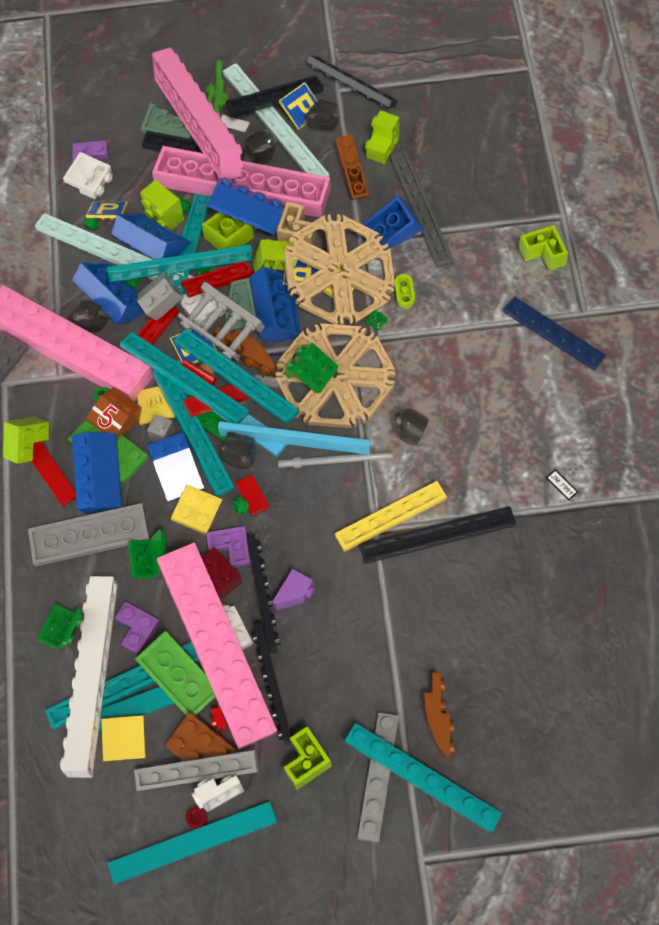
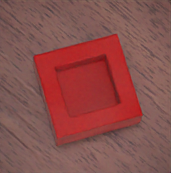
M220 708L212 709L211 711L214 716L210 719L214 728H219L221 734L228 731V726Z

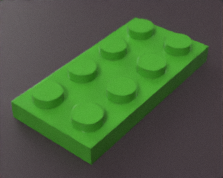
M85 420L72 435L101 431ZM72 435L68 438L70 444H72ZM121 435L117 438L120 483L124 485L149 459V456Z
M166 631L135 658L186 716L189 712L195 715L198 714L215 698L205 673Z

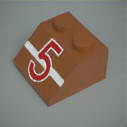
M113 387L100 396L87 415L86 421L102 433H115L118 438L139 423L142 407Z

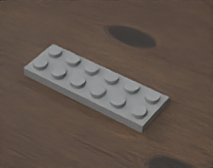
M142 503L28 529L32 561L35 567L128 546L129 540H150Z

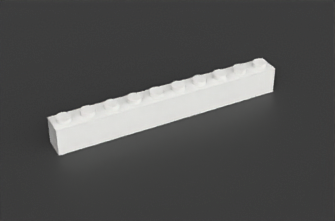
M113 576L90 577L89 584L86 585L87 601L83 604V613L85 615L84 620L80 624L82 636L78 640L79 656L75 660L76 677L72 680L74 691L73 697H70L69 700L71 712L70 717H67L66 720L68 733L63 741L65 754L60 762V768L67 777H93L118 584Z

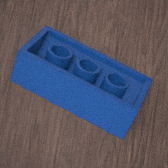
M219 177L207 207L274 235L285 205L278 199L267 198L261 192L255 193L245 185L234 184L229 178Z
M141 213L117 214L112 235L117 237L119 241L129 244L132 249L143 252L144 256L153 259L180 256L191 242Z
M105 261L80 263L72 280L114 323H130L144 312L137 302V291L127 286L124 281L109 282L107 267L110 266Z
M263 266L250 276L256 316L265 327L260 333V339L273 343L294 340L301 333L295 297L294 295L290 296L293 289L288 291L287 285H283L284 273Z
M101 432L72 435L77 510L85 514L122 508L117 435L115 433Z

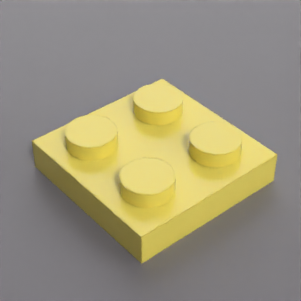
M187 484L172 514L171 520L207 535L206 532L209 531L222 499Z

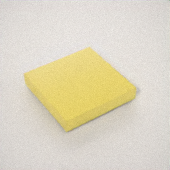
M144 716L102 719L103 761L146 758Z

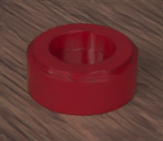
M194 807L187 812L186 823L191 829L196 830L207 824L208 817L202 808Z

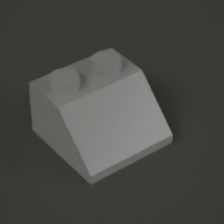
M165 271L137 294V302L146 315L156 321L184 298Z

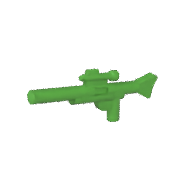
M220 60L216 62L215 86H212L210 83L206 87V93H208L207 101L212 103V98H214L213 110L218 114L220 108L225 106V101L228 100V95L223 92V62Z

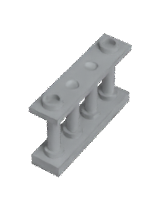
M204 282L201 286L204 297L187 318L181 313L178 314L182 321L180 324L188 330L191 328L218 347L228 359L231 360L233 358L238 362L240 358L235 352L251 331L256 330L261 333L265 327L261 320ZM214 300L218 303V307L200 328L193 321L206 305ZM228 310L231 312V318L214 338L207 331L222 312ZM240 320L244 321L245 328L229 347L224 345L221 341L235 323Z

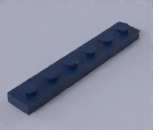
M514 297L504 308L506 315L593 371L599 367L606 357V354L517 297Z

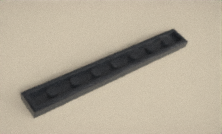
M511 506L359 545L364 564L511 528L516 526V521Z

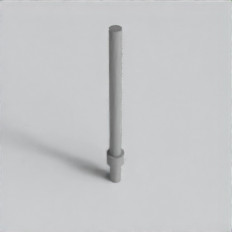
M390 451L370 453V455L352 454L314 458L293 457V459L278 460L279 468L294 467L295 469L309 465L393 459V453Z

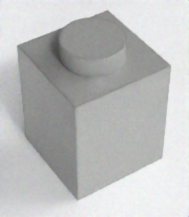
M155 415L147 432L150 440L156 442L173 436L175 428L171 420Z

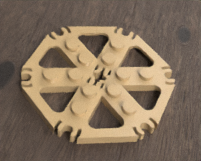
M328 214L326 219L325 215L292 234L288 242L293 244V247L286 245L284 249L288 291L293 289L290 296L297 294L299 298L296 299L295 303L299 304V307L337 325L339 323V325H343V319H347L349 325L353 323V320L354 324L358 323L386 305L391 298L386 295V292L392 294L394 291L395 281L390 248L386 250L388 244L380 245L379 242L383 238L379 236L380 233L344 215L340 216L337 214L336 221L331 219L330 214ZM318 229L323 230L326 234L328 252L304 241V238ZM345 229H350L364 236L366 242L347 253ZM379 258L383 262L385 279L381 280L359 268ZM300 260L319 271L300 283L296 282L294 279L293 261ZM339 266L342 267V271L340 273L337 272V268ZM332 286L334 312L329 313L314 306L311 299ZM352 287L373 297L374 303L361 312H356L354 310Z
M319 323L320 328L316 324L315 332H310L306 328V335L302 331L278 360L277 369L283 371L275 373V378L285 400L299 409V413L295 418L303 414L305 415L303 423L308 422V425L352 428L349 421L352 422L354 427H357L356 419H361L363 423H366L365 416L369 421L394 389V381H390L388 378H395V368L379 338L376 336L374 339L373 332L370 336H365L367 329H362V326ZM331 334L351 336L350 342L336 356L327 337ZM313 342L338 365L336 371L338 375L337 378L332 376L321 393L316 394L310 390L303 400L297 403L288 389V384H282V381L288 380L289 384L291 382H303L296 376L288 379L283 373L287 369L285 368L286 364L294 357L297 349L301 345ZM368 350H374L383 367H356V365ZM352 386L377 388L380 390V394L370 407L364 408ZM334 393L344 413L343 418L328 419L319 417L318 412Z

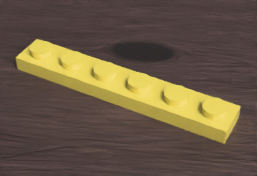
M436 481L336 532L335 537L343 551L346 552L447 499V496Z

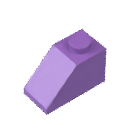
M292 569L272 601L273 608L280 610L305 603L306 599H310L314 594L313 580Z

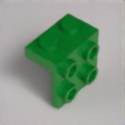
M313 342L305 346L301 345L295 352L297 354L296 357L286 364L285 368L287 369L283 374L288 379L296 376L316 394L321 393L337 371L338 365Z
M159 529L149 541L129 540L127 543L131 579L154 580L161 573L157 558L167 554V537L162 529Z
M53 604L36 641L57 651L70 645L75 635L72 632L82 621V609L78 608L72 612L57 604Z

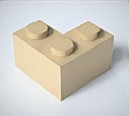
M286 202L277 228L278 241H289L292 234L311 224V222L304 221V205ZM317 231L306 236L304 241L314 245Z

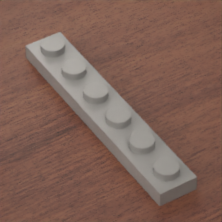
M378 713L375 735L392 746H395L399 716ZM372 759L370 761L358 839L379 843L390 771Z
M253 750L134 770L136 789L141 791L198 782L205 779L210 780L259 772L257 751Z

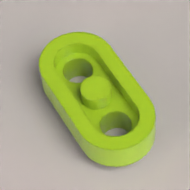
M400 274L395 278L397 304L401 308L408 309L415 303L413 280L407 274Z

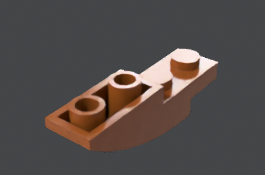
M352 134L335 138L340 165L352 200L369 196Z
M217 327L215 329L214 336L219 333L221 328ZM236 329L233 334L228 332L221 342L229 347L241 331ZM248 335L236 349V354L242 355V360L246 366L254 367L266 376L275 377L276 369L271 357L258 342Z
M432 673V693H424L426 720L436 747L445 760H450V754H454V741H450V733H454V720H450V714H441V712H445V700H441V692H445V679H441V673Z

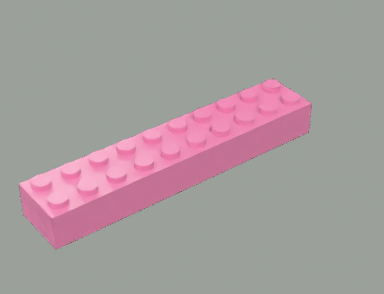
M171 47L153 52L156 83L218 177L229 179L240 177L241 168H243L240 157L242 154L241 146L235 142L233 134L228 132L225 123H222L219 114L215 113L211 102L207 101L205 93L200 91L198 83L194 82L191 73L187 72L185 64L180 62L178 54L174 53Z
M166 146L162 147L152 172L153 179L157 180L165 188L194 194L198 193L204 196H212L219 180L218 175L203 153ZM242 161L241 176L231 179L234 184L245 185L249 190L255 193L261 192L269 199H278L283 205H286V202L304 205L305 215L318 218L323 216L331 192L330 177Z
M4 285L0 288L1 331L101 387L109 389L115 387L134 402L140 392L144 390L153 378L151 367L134 356Z
M195 542L157 558L158 566L237 749L240 750L277 732L275 724Z

